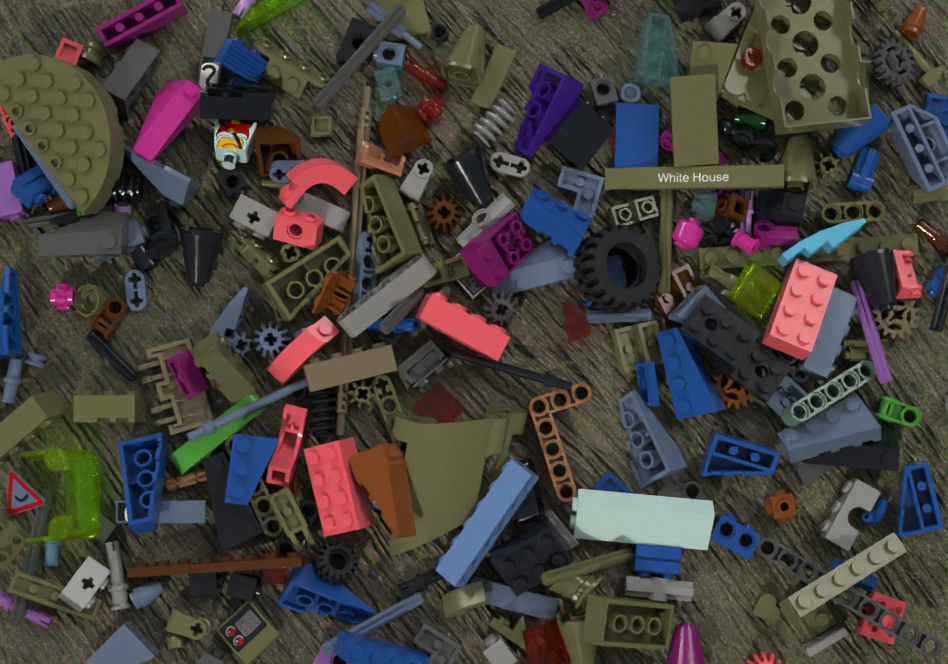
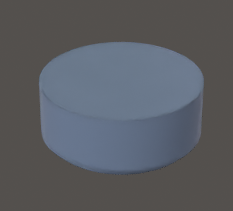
M634 83L624 84L619 91V99L622 103L636 104L641 97V90Z

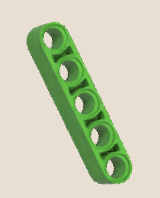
M253 391L218 418L261 398ZM262 407L216 429V432L209 436L206 434L191 442L190 440L187 441L168 458L180 474L184 475L226 443L230 436L240 432L264 413L268 407Z

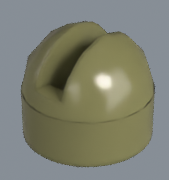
M171 634L168 638V649L186 647L184 636Z

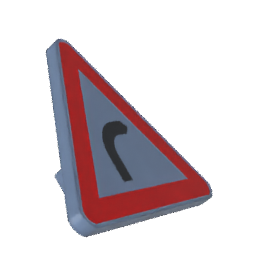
M15 470L9 471L6 514L8 516L46 504V499Z

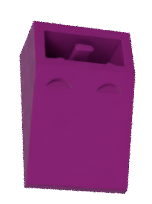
M513 211L472 238L459 253L479 287H497L535 248V245L516 211Z

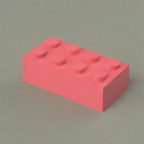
M796 258L787 269L761 343L800 360H804L812 353L838 275Z
M438 292L424 295L413 315L414 318H418L421 322L489 359L499 360L510 339V336L505 334L507 330L496 324H486L487 319L476 313H471V315L466 313L468 310L466 307L458 303H448V298Z
M354 437L303 449L324 537L374 525L375 521L367 489L363 484L359 485L355 479L348 460L349 457L358 454Z

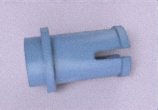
M46 537V541L43 542V545H45L43 565L57 566L59 546L62 545V542H60L59 537Z

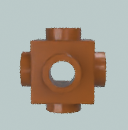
M785 489L771 491L772 495L765 496L764 509L769 518L777 519V522L780 523L790 521L791 516L797 515L798 501L792 493L785 492ZM783 502L785 506L784 511L780 509V505Z

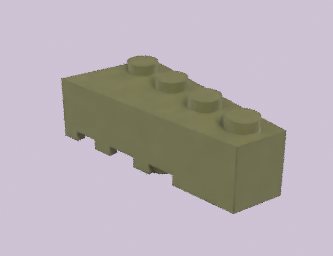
M374 174L360 184L364 211L369 216L368 232L372 233L374 246H371L373 255H376L378 264L375 266L376 274L394 273L414 256L423 253L392 175Z

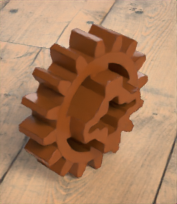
M715 369L718 375L711 376V379L715 381L717 393L721 401L726 402V408H730L733 404L734 409H739V403L746 407L748 406L746 400L751 402L755 400L752 394L748 391L745 393V389L740 385H737L734 389H727L733 384V381ZM724 376L725 382L724 385L721 386V379ZM725 394H733L737 400L730 399Z

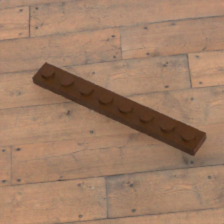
M288 552L286 557H278V553L264 554V558H256V554L243 555L242 559L234 560V556L221 557V561H213V557L199 558V562H191V559L177 560L178 563L170 564V560L156 561V565H149L148 561L135 562L134 567L127 568V578L302 567L308 564L307 555L300 556V552Z

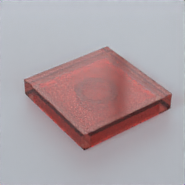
M556 620L522 631L529 664H571Z

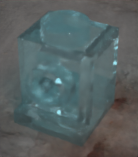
M395 66L374 71L382 102L387 101V103L399 100V97L403 96ZM388 82L393 83L391 87H385L384 84Z
M715 189L693 190V195L696 199L691 201V212L694 213V219L701 223L714 219L717 202Z

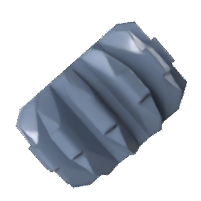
M269 321V328L265 324H261L263 332L255 330V334L260 336V338L253 339L254 343H260L255 350H263V357H266L270 352V358L275 359L276 352L279 355L282 352L281 348L285 349L288 346L284 343L290 342L291 338L284 337L288 334L289 330L283 329L281 331L283 324L278 323L275 327L274 322ZM272 334L273 337L277 338V342H273V346L267 342L268 337L271 338L270 335Z

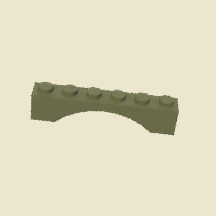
M893 532L780 602L779 605L791 623L907 552V550Z

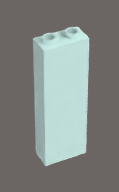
M578 489L577 497H573L572 511H575V515H570L569 529H573V536L578 539L708 550L715 512L713 501Z

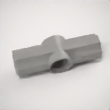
M502 192L486 209L481 208L473 214L472 223L456 238L457 242L464 247L472 238L506 217L516 206Z
M625 575L624 595L648 597V599L656 601H668V599L692 601L694 593L692 581L661 578L660 576L641 577Z

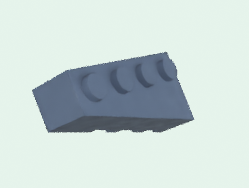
M856 393L815 414L806 421L777 433L779 447L789 462L793 463L819 456L820 453L840 451V448L851 445L856 447L862 445L863 442L871 440L873 442L881 440V426Z

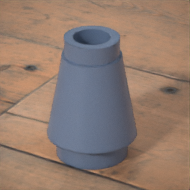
M156 580L133 589L129 596L134 606L140 609L149 605L165 590L160 581Z

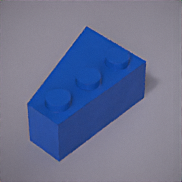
M922 460L901 465L895 525L897 537L944 529L928 462Z

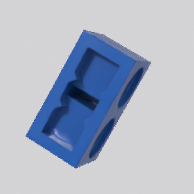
M728 512L725 515L718 513L713 522L710 539L749 560L762 537L756 534L758 529L747 523L742 526L737 523L738 518ZM723 523H728L730 530L727 534L722 535L720 533V526ZM743 534L749 536V542L745 546H741L739 542Z

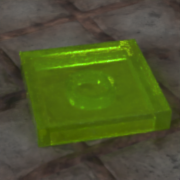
M749 260L727 299L755 320L761 321L782 283L754 261Z

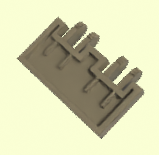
M189 338L145 350L148 360L157 357L158 360L138 366L139 371H147L160 366L161 374L145 377L142 379V383L144 385L164 379L162 382L155 383L160 402L166 400L171 402L153 407L150 410L152 414H157L172 408L174 416L158 419L154 422L155 427L177 421L176 424L168 426L170 436L203 426L202 423L209 420L213 421L205 391L187 400L167 364V360L187 349L190 350L194 357Z

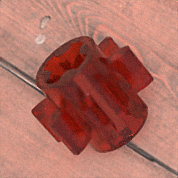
M428 95L424 97L417 105V108L420 110L418 112L420 118L425 123L428 119L435 122L444 112L441 108L443 102L436 95L432 99Z

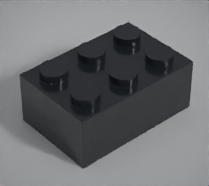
M545 516L491 550L492 565L517 597L542 582L540 576L543 572L574 562L572 549L548 516Z

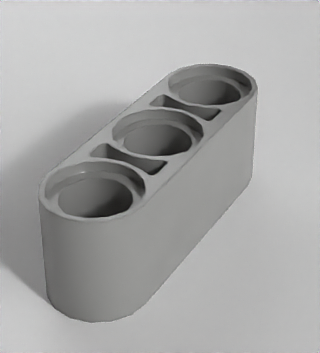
M306 192L292 206L298 211L315 213L317 216L325 218L324 227L338 233H343L351 215L347 210Z

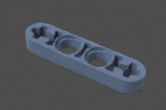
M368 230L362 231L358 235L355 264L357 284L353 290L352 305L363 297L362 294L368 293L377 286L375 266L378 264L376 255H373L371 246H374L372 233H369ZM365 256H368L371 261L368 268L364 265ZM364 278L369 282L366 290L362 287V280Z

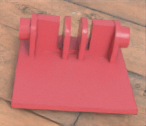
M873 590L871 593H867L866 596L902 617L907 602ZM867 602L865 605H868V607H862L867 610L864 615H869L873 612V605ZM886 615L882 623L885 627H891L894 619L891 615ZM860 617L858 625H856V628H858L857 633L893 645L894 636Z

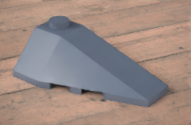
M124 144L126 156L169 199L168 204L177 209H180L181 206L188 209L200 186L191 178L168 166H164L156 160L150 163L135 153L133 148Z
M548 240L532 250L497 287H492V290H495L497 295L500 294L501 288L504 289L505 295L509 291L515 294L574 280L573 273L576 272V268L573 267L574 259H577V256L574 253L571 258L567 255L568 250L559 243L555 246L550 242L551 240Z
M636 390L631 391L618 400L623 427L627 429L629 441H626L627 448L631 450L633 460L630 461L631 470L640 489L671 477L687 467L677 445Z

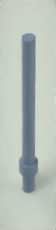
M306 378L296 381L212 422L209 420L202 423L203 426L187 433L190 442L206 434L209 436L215 433L216 429L307 387Z

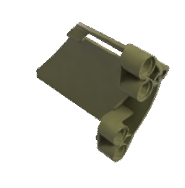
M487 404L484 419L437 423L436 419L427 416L416 418L404 413L395 414L392 437L407 443L404 461L407 470L416 535L396 539L391 532L389 550L394 556L432 541L462 525L469 517H472L477 510L476 505L478 502L485 498L489 490H486L479 494L485 459L492 455H498L493 481L497 480L502 473V467L505 465L512 435L524 433L527 410L519 407L505 408L497 404Z

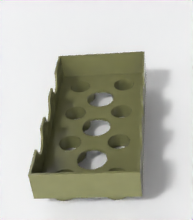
M754 0L776 135L857 127L864 125L872 119L867 88H863L859 80V67L862 58L859 44L856 45L852 38V23L855 19L852 1L810 0L811 5L806 13L795 14L787 8L786 0ZM815 16L823 17L827 21V30H820L815 26ZM777 20L782 22L786 28V33H775L772 30L771 21ZM808 32L812 37L816 38L818 48L814 55L803 57L795 52L793 38L796 34ZM827 58L834 63V73H828L823 70L821 59ZM787 63L790 65L793 71L792 77L781 75L778 70V64ZM816 75L823 81L825 91L821 98L811 100L801 93L800 81L804 76ZM829 101H836L840 104L842 108L841 116L833 115L829 111ZM787 105L795 106L800 113L799 120H791L787 117L785 113Z

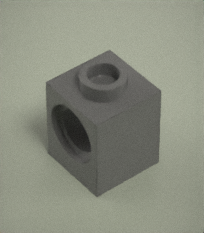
M605 74L594 76L593 80H590L588 87L594 107L596 108L595 111L614 106L618 102V97L612 76H605ZM605 87L608 90V94H599L597 88Z

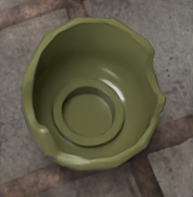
M94 284L81 286L74 295L76 312L84 317H94L107 301L104 291Z

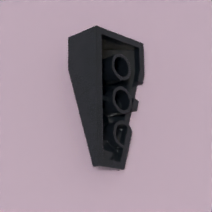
M880 425L881 440L873 442L871 440L863 442L860 446L853 447L851 445L840 448V451L820 453L819 456L803 460V463L898 471L900 448L894 426Z

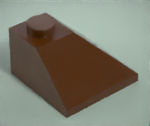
M257 126L255 146L260 178L270 177V165L274 161L302 160L299 136L281 126ZM277 169L278 174H282L281 169Z

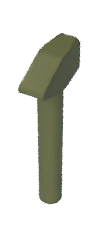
M898 29L891 34L892 38L896 42L902 41V47L908 46L907 52L913 54L911 58L925 73L919 79V82L925 89H928L939 80L945 66L932 68Z

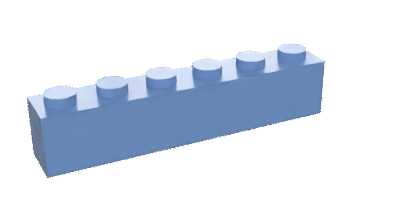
M511 459L505 463L499 478L491 483L488 494L476 505L477 510L472 517L465 521L463 530L452 540L448 552L439 559V565L435 570L453 586L464 587L539 479L538 475L521 462Z

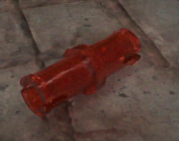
M410 58L403 67V71L419 79V83H425L439 93L447 80L432 73L430 68H424Z

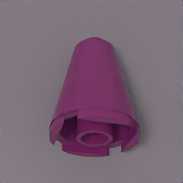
M679 623V627L674 628L666 664H705L698 629L693 627V623Z

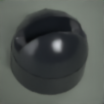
M438 24L432 28L431 35L436 43L442 44L448 40L449 31L445 25Z

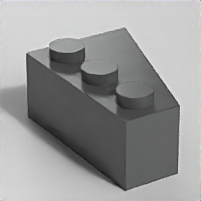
M136 39L133 45L130 44L127 47L125 56L121 61L115 63L111 75L102 81V85L106 88L117 107V116L126 121H129L131 118L129 111L134 102L139 103L141 97L138 96L145 84H150L161 64L160 50L139 39Z

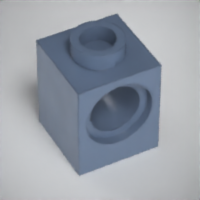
M381 41L379 47L374 49L373 60H376L377 67L403 72L407 52L406 45ZM387 52H393L395 57L387 60L384 58V55Z

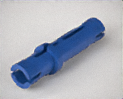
M386 317L379 318L364 331H380V323ZM403 318L392 331L399 334L403 332H419L421 322L418 318Z

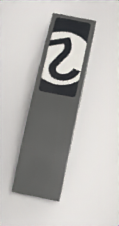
M211 9L197 78V86L201 89H204L209 83L222 84L225 69L213 61L225 38L231 39L229 36L235 16L231 12Z

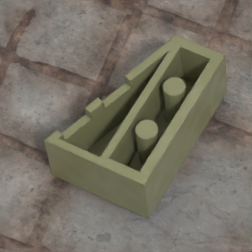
M216 331L194 345V364L198 368L203 366L208 371L206 377L209 380L214 379L218 384L217 388L234 404L255 391L256 378L250 369L246 370L244 368L240 355L232 352L225 336L221 337Z

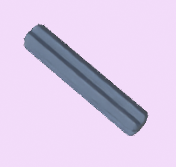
M649 308L630 309L620 313L591 310L587 311L586 319L589 324L648 322L652 319V312Z

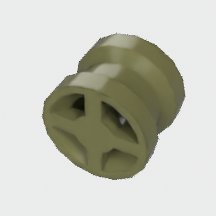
M88 41L86 44L87 49L81 53L80 57L100 67L102 64L101 60L108 54V51Z

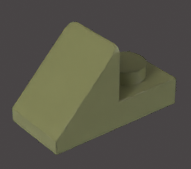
M521 613L513 627L509 626L511 622L502 615L499 617L493 615L489 621V626L527 651L529 646L523 614Z

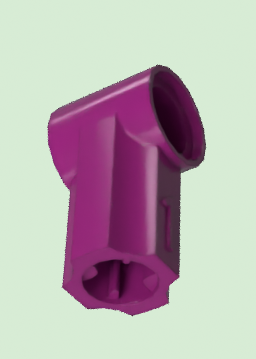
M760 220L754 225L753 239L761 241L758 248L761 250L769 249L772 245L793 247L798 242V227L774 226L770 221Z

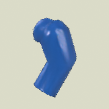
M878 498L876 507L871 512L865 511L861 514L862 522L865 525L881 522L884 519L889 501Z

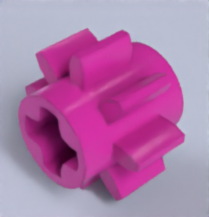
M67 283L56 284L57 289H51L50 291L51 304L57 305V310H71L70 305H75V288H70V284Z

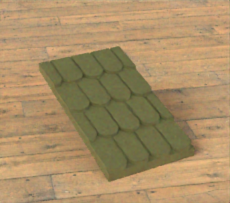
M786 0L787 8L795 14L806 13L811 5L810 0ZM754 6L719 97L773 120L756 8ZM814 17V24L818 29H828L827 21L823 17ZM777 20L771 21V27L775 33H786V28L782 22ZM800 32L793 38V48L800 56L810 57L816 53L818 48L817 40L808 32ZM827 58L821 59L823 70L825 69ZM787 63L778 64V70L781 75L792 77L793 71L790 65ZM816 75L804 76L800 81L801 93L806 98L812 100L820 79ZM787 105L785 107L787 117L791 120H799L800 113L795 106Z

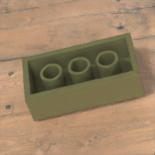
M588 594L582 641L598 646L669 650L674 605L654 600Z

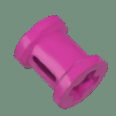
M743 229L738 230L731 240L733 247H739L749 257L757 251L761 243L759 239H753L745 234Z

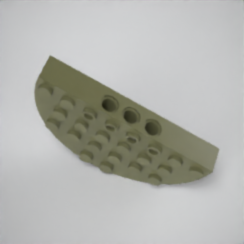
M37 54L20 55L1 61L0 106L79 210L85 214H97L105 206L113 193L112 189L116 179L119 180L124 159L123 127L120 126L117 116L118 110L112 97L91 73L68 61Z

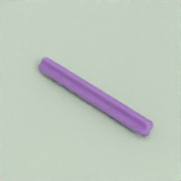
M858 280L851 281L850 289L852 295L858 297L856 302L858 306L857 311L879 383H889L893 378L868 298Z

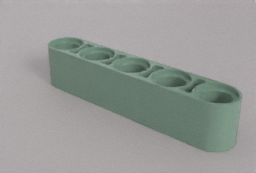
M869 360L861 361L786 407L781 414L783 422L788 426H796L873 379L876 375L874 364ZM793 410L797 413L798 418L794 415Z

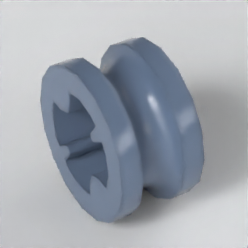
M28 352L29 358L25 360V363L45 368L43 363L48 357Z

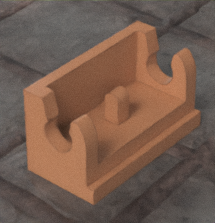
M362 140L355 164L397 178L402 175L406 156L402 155L392 160L387 149Z

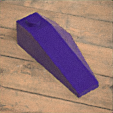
M539 64L530 83L529 91L532 92L530 102L525 105L524 110L527 111L525 122L520 126L515 150L532 157L542 145L544 139L575 103L584 84L563 73Z

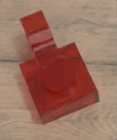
M571 302L562 305L568 319L563 321L562 325L569 342L571 343L591 335L583 314L576 316Z

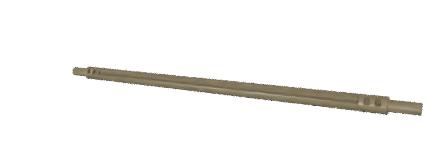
M369 86L363 87L362 107L359 108L356 157L361 141L364 140L370 143L372 87ZM355 164L354 175L358 177V180L353 184L348 243L351 255L347 258L346 270L350 271L349 274L355 275L358 235L363 231L364 205L360 184L367 180L368 168ZM351 292L352 295L350 297L344 295L349 299L348 302H345L347 305L344 311L352 306L353 292ZM342 328L340 352H342V356L351 354L350 350L353 349L354 338H351ZM350 382L337 385L335 435H344L345 416L348 413L349 394L346 391L350 390Z

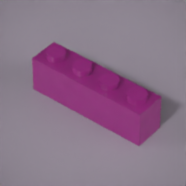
M146 0L95 29L104 46L111 54H114L134 43L136 39L140 40L188 14V11L182 0Z

